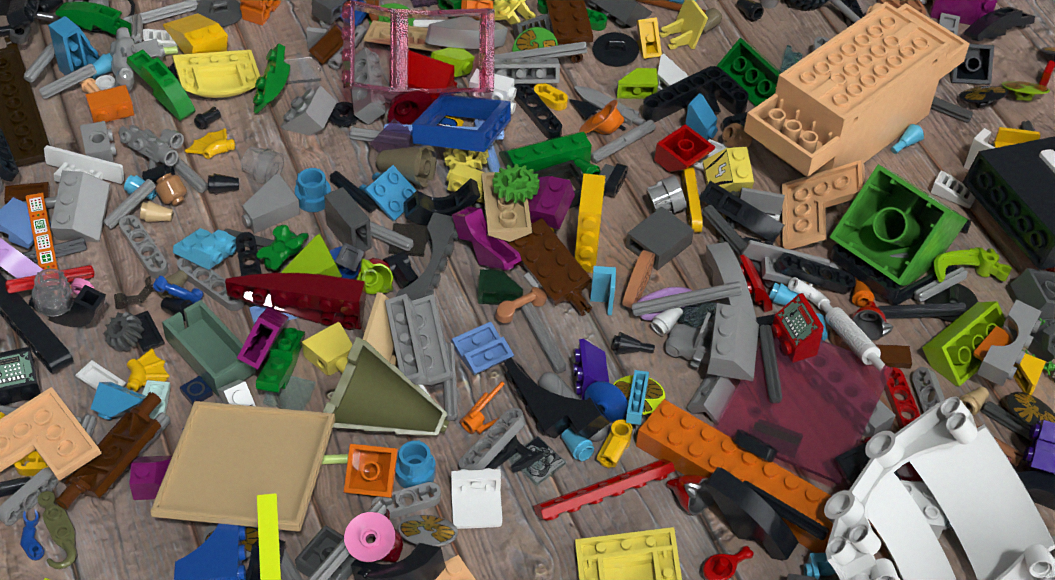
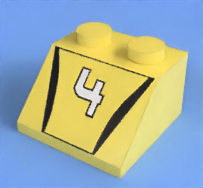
M747 147L726 148L703 160L702 164L707 185L709 181H712L729 192L739 191L740 193L742 187L752 189L754 178Z

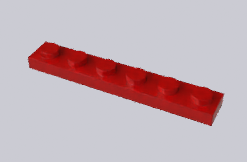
M661 459L533 506L535 515L545 520H553L565 511L575 512L580 510L584 504L600 503L606 496L622 495L628 488H640L645 486L646 482L650 480L667 478L669 473L675 472L674 464L666 459Z

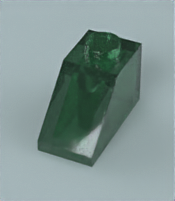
M480 269L478 304L499 305L503 301H513L523 296V288L503 271Z

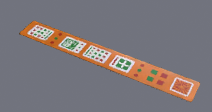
M43 193L27 195L26 201L38 265L45 270L44 273L58 271ZM61 284L47 286V288L63 295Z

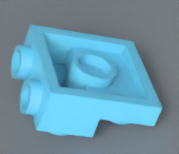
M200 228L173 245V253L209 270L228 256L234 254L237 248L236 237L219 229L214 233H210Z

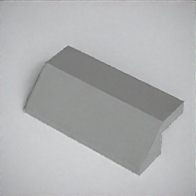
M407 294L385 300L399 370L413 384L434 385L453 379L436 297L432 294L412 301Z

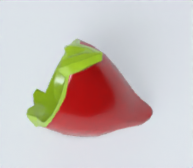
M379 258L362 259L357 280L365 281L366 293L377 294V292L384 294L393 291V274L389 265Z

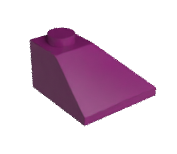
M173 455L141 456L135 458L131 463L129 481L133 500H152L156 498Z

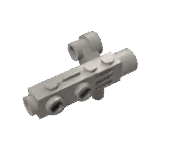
M122 125L118 132L122 143L150 158L149 169L157 167L158 162H162L167 166H173L178 160V153L170 147L177 149L184 142V136L181 133L169 129H164L159 139L134 125Z

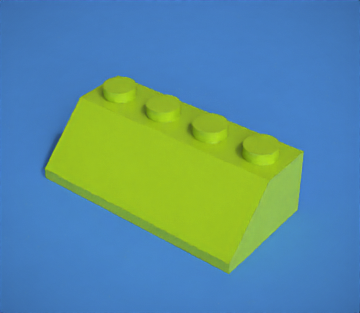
M998 301L977 302L922 347L930 366L955 386H961L979 370L982 361L973 356L975 349L996 326L1003 327L1006 319Z

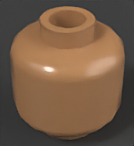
M738 123L730 124L722 133L723 144L728 148L747 147L748 149L752 143L753 137L744 131V126Z
M169 173L156 181L155 191L165 205L172 203L173 206H176L184 201L183 196L186 195L187 189L178 175Z

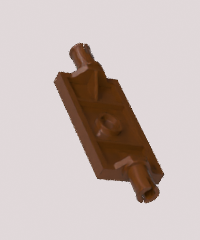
M544 0L551 31L556 37L558 45L593 42L594 36L584 0ZM582 54L571 55L570 57L574 63H576L575 57L577 58V63L583 60Z
M543 218L531 224V234L511 242L506 241V243L519 252L521 256L520 262L555 306L562 301H568V303L574 305L581 316L586 315L584 310L587 313L591 311L592 306L582 296L584 287L592 283L591 277Z
M149 392L138 406H134L129 413L126 412L97 445L102 454L74 471L64 482L66 489L55 499V502L61 508L68 510L80 494L100 498L124 472V469L139 455L143 447L161 428L160 423L156 419L149 417L150 413L161 403L158 395Z

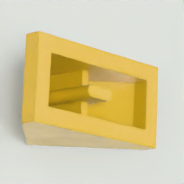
M1026 353L1020 365L1014 364L1017 370L1013 377L1023 393L1032 395L1046 361Z

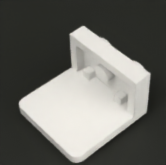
M461 469L451 471L453 525L457 529L491 528L502 525L500 469Z

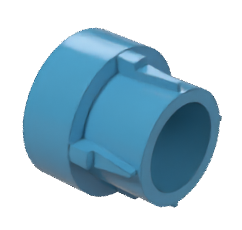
M307 168L297 175L295 196L299 200V208L307 212L324 210V195L331 192L330 184L326 181V176L320 168Z
M420 440L405 443L397 453L395 478L398 484L403 488H409L426 482H433L436 476V463L429 447Z

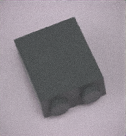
M342 187L324 195L326 224L342 244L345 242L363 251L371 249L370 219L348 192Z
M661 207L627 233L626 248L638 257L643 250L655 253L653 268L658 271L692 244L694 229L678 219L673 213Z

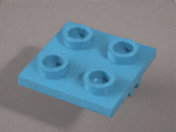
M392 165L383 173L376 172L373 174L372 179H377L367 186L362 184L359 189L371 197L392 221H395L405 212L404 202L417 190Z

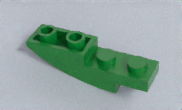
M66 2L55 12V15L60 17L66 16L83 29L92 31L97 26L103 31L116 35L119 28L126 27L131 36V23L121 19V11L91 2Z
M279 43L274 49L269 50L266 56L268 63L264 75L258 77L255 83L257 90L253 103L255 104L254 113L256 114L262 111L280 93L289 75L290 64L284 62L285 46Z
M143 49L127 57L126 63L154 89L152 95L179 121L195 113L196 110L186 91L158 57L152 59Z
M296 328L282 329L270 349L269 360L256 380V389L279 393L281 388H286L300 355L305 331H300Z

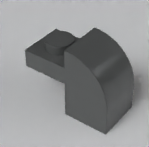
M1044 323L1039 327L1036 334L1031 332L1030 335L1034 338L1027 350L1035 354L1037 358L1049 362L1055 359V323L1050 326Z

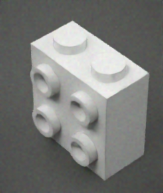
M476 69L469 81V97L511 101V114L513 115L516 108L514 98L517 91L514 88V79Z
M901 480V483L923 513L936 538L939 539L942 531L947 529L948 518L944 515V511L926 483Z

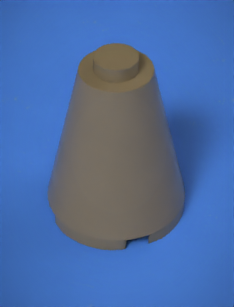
M430 145L382 150L376 157V164L379 170L385 172L394 165L408 182L420 187H427L429 185L426 184L428 180H433L437 161L436 157L432 156V152H435V150Z

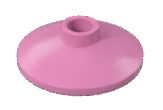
M362 513L348 524L344 534L345 546L348 552L359 561H378L384 558L393 548L395 529L391 521L380 513ZM370 536L376 538L373 543H367V539Z

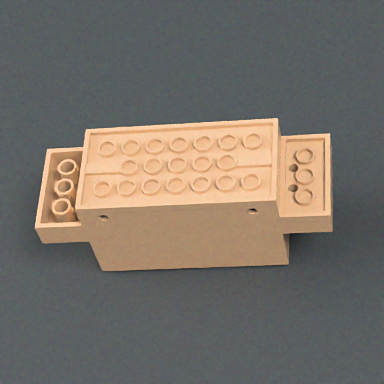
M885 2L779 74L775 94L747 113L744 131L804 176H810L860 160L864 164L904 134L910 124L916 125L929 115L939 79L964 62L970 43L906 3L896 9Z

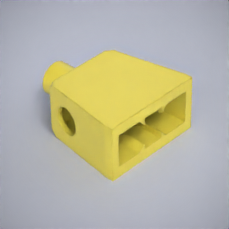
M340 322L302 341L304 357L323 373L332 375L340 371L343 374L348 362L347 357L353 344Z

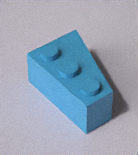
M66 16L48 25L59 71L64 75L89 63L94 64L100 58L98 52L92 47L82 30Z

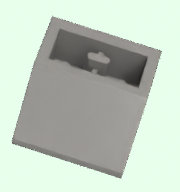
M322 86L314 89L310 88L303 96H297L292 100V107L283 116L284 121L281 128L311 136L324 128L337 101Z

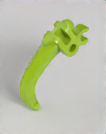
M981 247L944 252L937 255L934 260L935 273L940 283L944 282L946 268L951 265H975L976 272L980 276L989 277L992 274L1005 282L1012 267L998 263L999 255L994 249L988 248L984 250Z

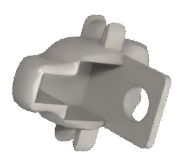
M121 27L117 30L116 40L110 46V55L112 56L111 69L116 76L115 87L126 85L127 90L130 91L135 80L134 70L126 62L127 57L137 53L126 27ZM158 53L148 54L152 59L159 58Z
M707 313L701 328L690 327L686 324L675 325L670 331L669 338L666 340V352L673 357L683 356L687 360H692L690 365L699 368L700 363L708 364L713 323L708 321L711 313Z

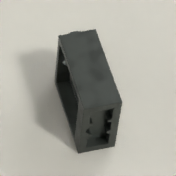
M573 160L534 172V174H538V177L553 176L566 180L569 179L576 189L569 209L580 205L583 173Z

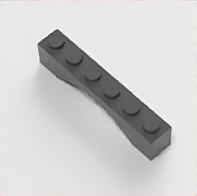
M433 213L427 226V243L432 252L430 263L423 274L409 286L399 290L396 297L407 294L413 301L432 294L434 295V287H438L440 283L441 271L446 270L447 257L453 253L454 241L459 239L452 216Z

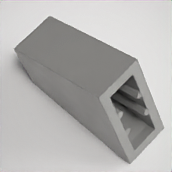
M278 173L242 206L244 215L241 218L244 225L250 227L255 234L299 215V200Z

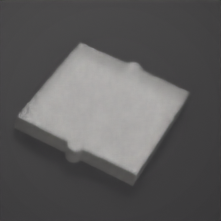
M315 57L284 59L285 63L290 64L286 84L321 81V66H319V62Z

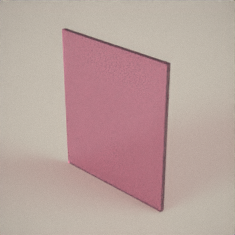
M773 336L783 396L780 403H771L769 401L760 344L756 351L753 381H740L715 429L732 439L738 429L744 430L775 447L778 450L775 458L840 485L843 476L833 460L835 457L858 447L893 368L885 365L879 372L873 364H864L855 353L823 340L820 341L816 356L792 363L789 356L784 354L778 338Z

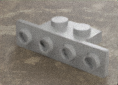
M750 240L742 251V255L744 254L750 259L761 261L763 279L787 285L793 277L780 273L775 266L776 260L783 253H790L827 266L830 265L829 259ZM802 267V269L806 273H810L809 270H807L805 267Z

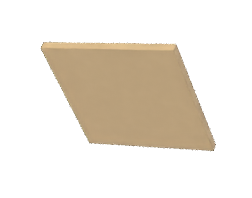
M194 401L151 508L152 517L258 527L257 495L276 493L278 529L301 531L335 422V414Z

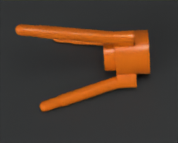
M500 382L489 394L485 392L471 410L460 419V424L469 434H473L476 431L480 435L499 419L497 418L483 425L485 418L480 411L504 386V382Z

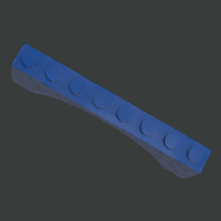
M218 524L214 532L201 546L187 556L175 561L174 580H246L245 565H242V560H246L245 544L242 545V540L247 539L246 526Z

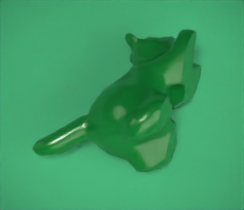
M279 225L273 230L274 241L270 245L261 248L256 254L259 260L264 259L266 268L279 271L281 264L286 259L299 253L303 248V242L309 237L308 233L296 235L289 230L287 225Z

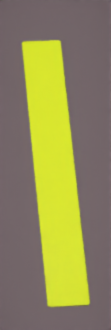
M277 494L257 495L260 579L281 580Z

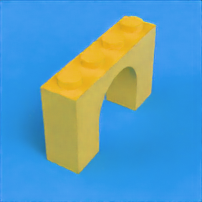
M583 173L575 259L587 273H593V267L596 266L605 176Z

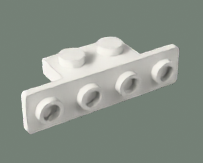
M48 145L44 148L46 164L59 167L54 173V181L60 182L62 170L81 171L101 180L105 179L120 184L124 181L123 166L121 164Z

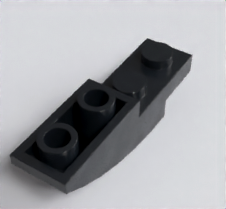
M1003 7L976 20L964 31V35L972 37L971 40L983 41V38L997 39V36L1006 35V29H1012L1014 26L1026 27L1027 24H1034L1035 16L1013 7Z
M709 181L699 198L773 243L785 226L783 223L712 181Z

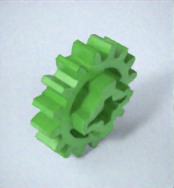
M515 164L513 168L510 165H507V169L499 168V173H494V193H498L499 199L505 197L506 202L510 199L514 203H517V200L525 202V198L533 199V194H538V174H534L533 169L526 170L525 165L522 168L518 164Z

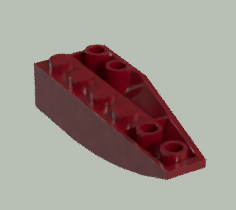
M309 273L253 274L226 278L225 280L227 296L266 308L271 307L279 312L326 326L340 322L342 327L347 329L361 330L366 300L365 281Z

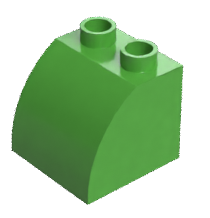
M878 164L830 235V238L899 285H908L919 279L934 266L936 256L948 250L968 219L902 176ZM908 253L909 258H896L890 255Z

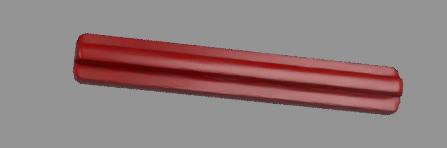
M91 265L11 279L5 282V288L8 293H16L37 289L40 284L47 287L73 282L75 278L89 279L94 277V269Z

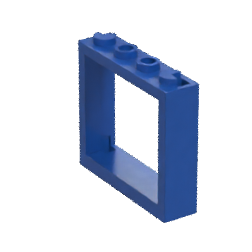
M441 94L412 123L410 134L413 136V144L485 152L511 121V101ZM446 115L485 120L478 130L437 125Z

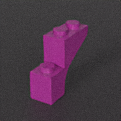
M467 207L452 215L459 239L468 240L473 243L479 265L509 270L514 267V264L521 261V256L517 250L504 240L488 235L487 222L481 208Z

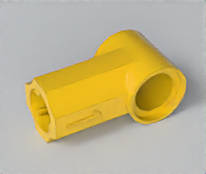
M621 419L613 422L611 431L597 455V460L604 467L609 469L616 467L625 449L630 446L632 425L626 423V420Z

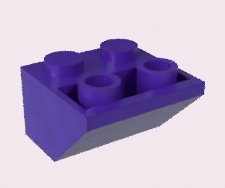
M579 339L578 348L574 349L575 363H573V375L577 376L575 392L577 395H580L582 400H585V391L588 386L597 381L609 382L605 352L587 340Z

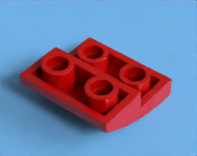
M744 254L740 255V267L750 294H752L757 305L762 306L764 313L773 310L771 300L754 264Z

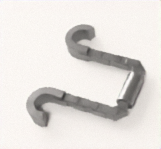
M36 12L35 16L38 20L52 22L62 18L45 12ZM32 23L25 26L23 35H16L15 30L11 29L10 40L17 44L27 42Z

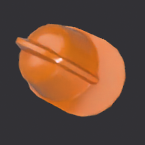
M612 100L601 111L587 120L581 126L579 132L586 134L595 130L600 134L607 135L616 131L625 120L616 108L618 101Z

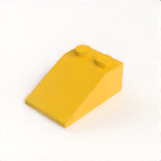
M199 13L163 24L165 30L184 54L227 51V33L219 23Z

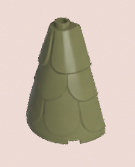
M356 337L348 354V362L330 402L327 401L323 413L335 414L333 428L356 429L366 432L396 433V435L438 437L440 433L445 434L450 422L446 420L447 412L419 385H414L394 364L386 360L366 340Z

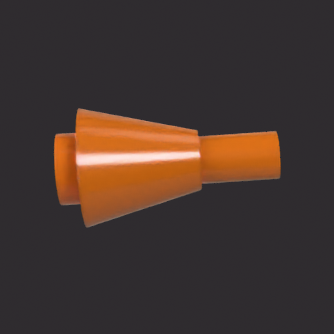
M854 276L856 285L854 286L852 302L858 307L866 306L869 301H874V294L866 284Z

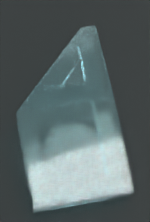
M790 45L786 47L781 72H784L802 59V54L800 52H793Z

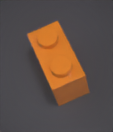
M126 85L85 94L93 123L109 122L134 116L132 101Z

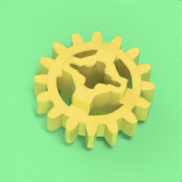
M445 148L446 151L443 152L445 164L449 166V170H453L458 163L482 170V164H487V158H489L488 149L485 152Z

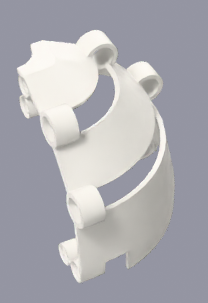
M950 397L937 403L895 434L887 430L875 434L865 447V453L870 460L850 490L837 492L831 496L824 507L826 517L833 524L825 552L828 562L834 568L840 580H900L892 561L885 558L876 560L873 556L880 549L881 541L873 532L871 525L891 555L902 580H956L950 563L929 523L912 496L894 474L903 464L910 462L926 483L952 525L968 556L977 580H1055V558L1050 553L1051 550L1055 549V544L1039 511L985 424L978 428L976 427L971 412L958 397Z

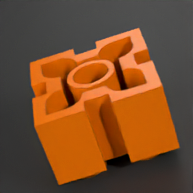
M240 0L242 19L263 26L270 17V12L276 10L281 0Z

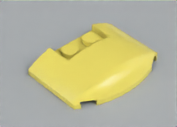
M251 50L172 55L180 84L185 91L194 95L208 98H225L240 95L255 88V83L258 77H260Z
M674 527L575 539L579 580H682Z

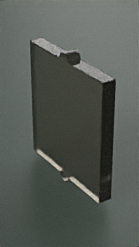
M394 223L392 231L413 239L414 246L410 251H406L390 244L389 254L405 251L408 256L424 257L427 243V226L414 225L413 223Z

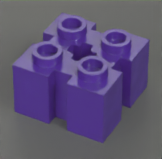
M1039 420L1036 424H1032L1030 428L1029 438L1033 440L1031 447L1025 448L1022 460L1026 461L1025 467L1055 474V423Z

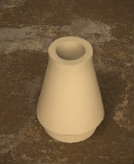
M150 201L142 203L140 219L145 220V222H171L173 209Z
M978 387L976 390L961 396L960 400L972 415H976L989 397V392L984 387Z

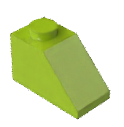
M449 47L433 51L430 58L454 65V77L470 74L475 56L463 48Z
M636 68L620 79L617 87V98L645 99L647 96L656 93L658 89L657 68Z

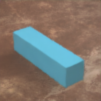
M634 371L626 423L641 425L649 372Z

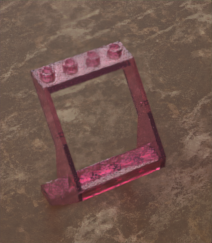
M355 0L343 3V88L388 95L407 94L415 90L424 91L429 95L494 92L495 9L428 11L385 8ZM355 10L390 18V87L354 82ZM480 16L479 88H408V18Z

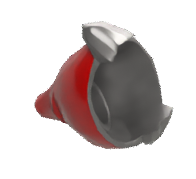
M869 301L866 306L860 307L852 316V321L871 341L886 336L894 327L887 323L884 313L876 306L874 301Z
M683 475L667 481V487L674 491L679 503L689 514L698 515L714 503V498L705 485L709 479L708 477L702 475Z

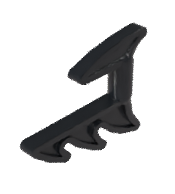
M515 435L504 447V450H501L484 469H496L513 455L519 453L523 457L511 465L512 472H516L537 462L544 455L542 451L532 452L518 441Z

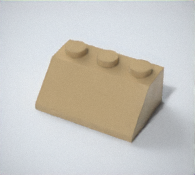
M377 292L362 340H366L386 360L397 367L398 361L385 300L389 298L383 293Z

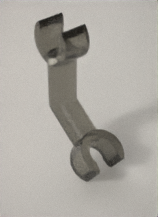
M151 276L145 279V287L138 295L126 296L123 293L115 294V308L124 309L131 304L143 303L152 292H157L154 290L153 284H151Z

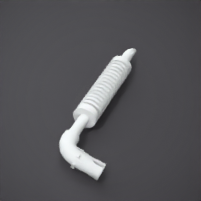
M796 277L792 278L788 283V289L797 294L803 293L820 310H824L826 322L864 364H873L880 372L885 363L880 359V349L841 308H833L830 305L829 299L813 288V284L809 283L808 285Z

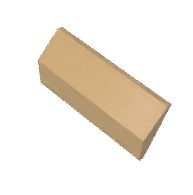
M373 20L364 37V41L429 51L445 49L444 46L427 44L425 42L428 28Z
M495 172L482 173L488 235L511 242L531 234L532 227L528 198H525V202L517 200V203H514L511 199L506 202L505 197L499 199L498 193H494L493 188Z

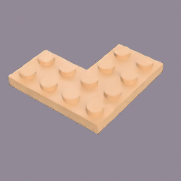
M862 160L782 184V194L785 195L782 205V223L785 225L783 227V247L790 250L826 240L825 208L856 198L865 184V166Z
M52 387L0 419V472L36 449L58 481L102 454L98 446Z

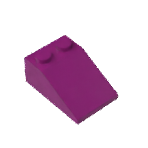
M933 0L929 16L935 19H940L941 13L960 16L959 23L971 25L982 16L994 11L997 0Z
M553 176L538 177V194H533V199H528L531 223L543 218L550 228L560 229L575 196L571 181Z

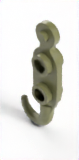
M44 491L37 499L40 507L45 508L43 513L44 523L54 543L64 549L67 554L66 559L62 562H54L51 558H48L47 563L54 569L67 568L75 561L77 556L75 531L66 511L60 506L55 505L56 498L54 493Z

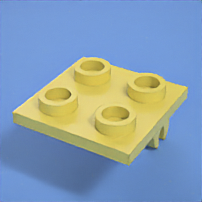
M494 0L493 20L488 21L505 19L509 24L520 22L514 10H517L526 20L536 17V15L530 11L525 3L526 0Z
M684 0L676 21L662 27L661 30L663 32H659V34L664 38L669 34L681 32L682 35L670 40L673 44H668V47L676 49L678 46L688 44L691 49H695L708 17L695 0Z

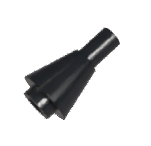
M619 332L618 336L614 335L612 341V349H615L616 354L639 351L653 354L655 350V345L642 343L622 332Z

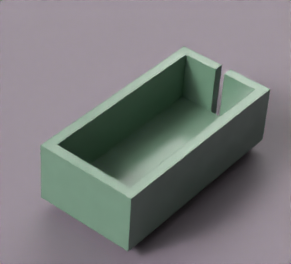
M202 300L184 309L186 329L180 312L162 322L166 340L191 368L201 376L217 396H219L217 389L236 380L243 381L256 373V368L237 359L243 343Z

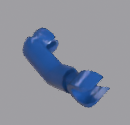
M159 276L153 284L155 291L161 293L164 290L168 291V294L180 299L190 300L192 304L201 300L204 294L197 288L192 289L190 292L178 285H171L163 276Z
M35 510V520L29 521L26 519V512L24 511L23 521L25 527H23L20 545L31 560H40L44 555V549L35 539L36 528H34L39 522V515Z

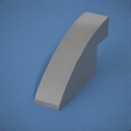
M462 16L429 24L425 42L432 45L467 49L504 46L508 28L498 22L484 25L469 16Z
M728 242L706 245V261L713 270V286L739 281L742 285V294L717 299L720 304L739 306L756 321L751 295L744 274Z

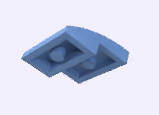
M13 197L0 209V231L9 234V242L28 249L34 243L28 207L26 203Z
M488 322L451 340L455 351L473 375L498 365L510 357H514L505 338H500L492 322Z

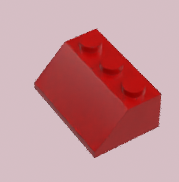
M400 47L390 75V91L397 94H407L415 90L424 91L429 94L432 103L441 94L454 95V65Z

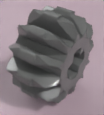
M118 312L116 318L110 317L111 322L105 325L107 328L103 333L106 337L105 341L117 351H130L132 346H137L138 339H143L140 335L144 331V328L141 326L142 322L131 313Z

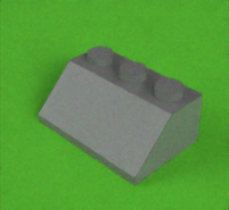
M62 170L50 227L56 240L71 241L84 238L85 242L100 243L110 183L85 172Z
M717 303L713 319L707 374L753 381L759 324L739 306Z

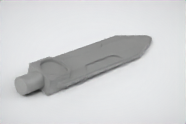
M574 87L583 100L600 109H603L609 102L614 100L592 88ZM618 102L616 108L624 117V123L630 126L635 123L640 126L646 122V120L639 117L638 111Z

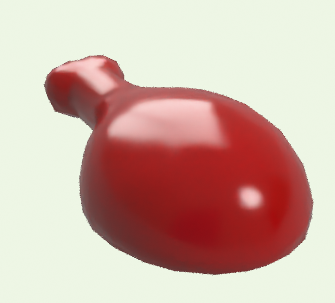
M743 546L741 551L734 555H712L704 563L703 576L706 580H729L734 575L738 563L745 559H751L754 556V552L750 550V547Z

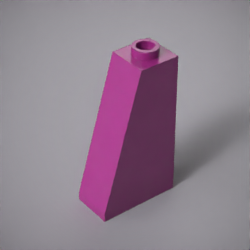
M268 307L255 322L237 359L258 369L289 317Z

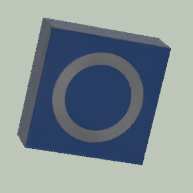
M201 376L180 386L181 393L192 406L194 401L202 402L213 395L212 389Z

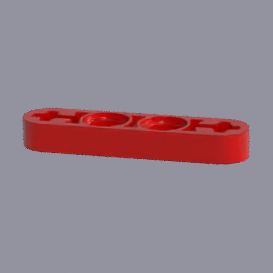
M889 367L884 371L881 381L901 430L918 418L920 413L903 372L896 367ZM894 394H903L906 399L898 400ZM909 412L913 415V418H904L901 413Z

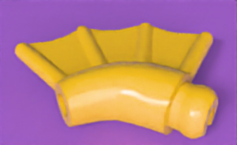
M223 128L217 132H208L200 139H195L192 146L185 149V153L203 154L206 159H210L217 154L234 150L235 141L233 139L227 140V130Z
M150 349L137 360H129L127 367L131 373L126 387L130 390L133 388V391L137 392L142 386L145 387L147 380L166 382L170 375L164 369L165 360L158 358L154 349Z

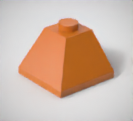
M350 444L344 493L392 498L398 449Z

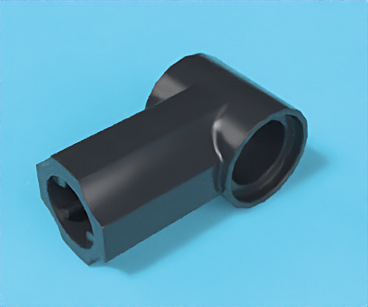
M405 251L383 259L389 265L393 277L401 289L418 279Z

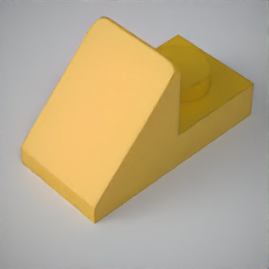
M657 17L636 20L639 40H636L642 58L661 56L662 51Z

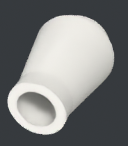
M678 307L665 310L656 315L651 322L652 329L660 336L669 334L683 314V310Z

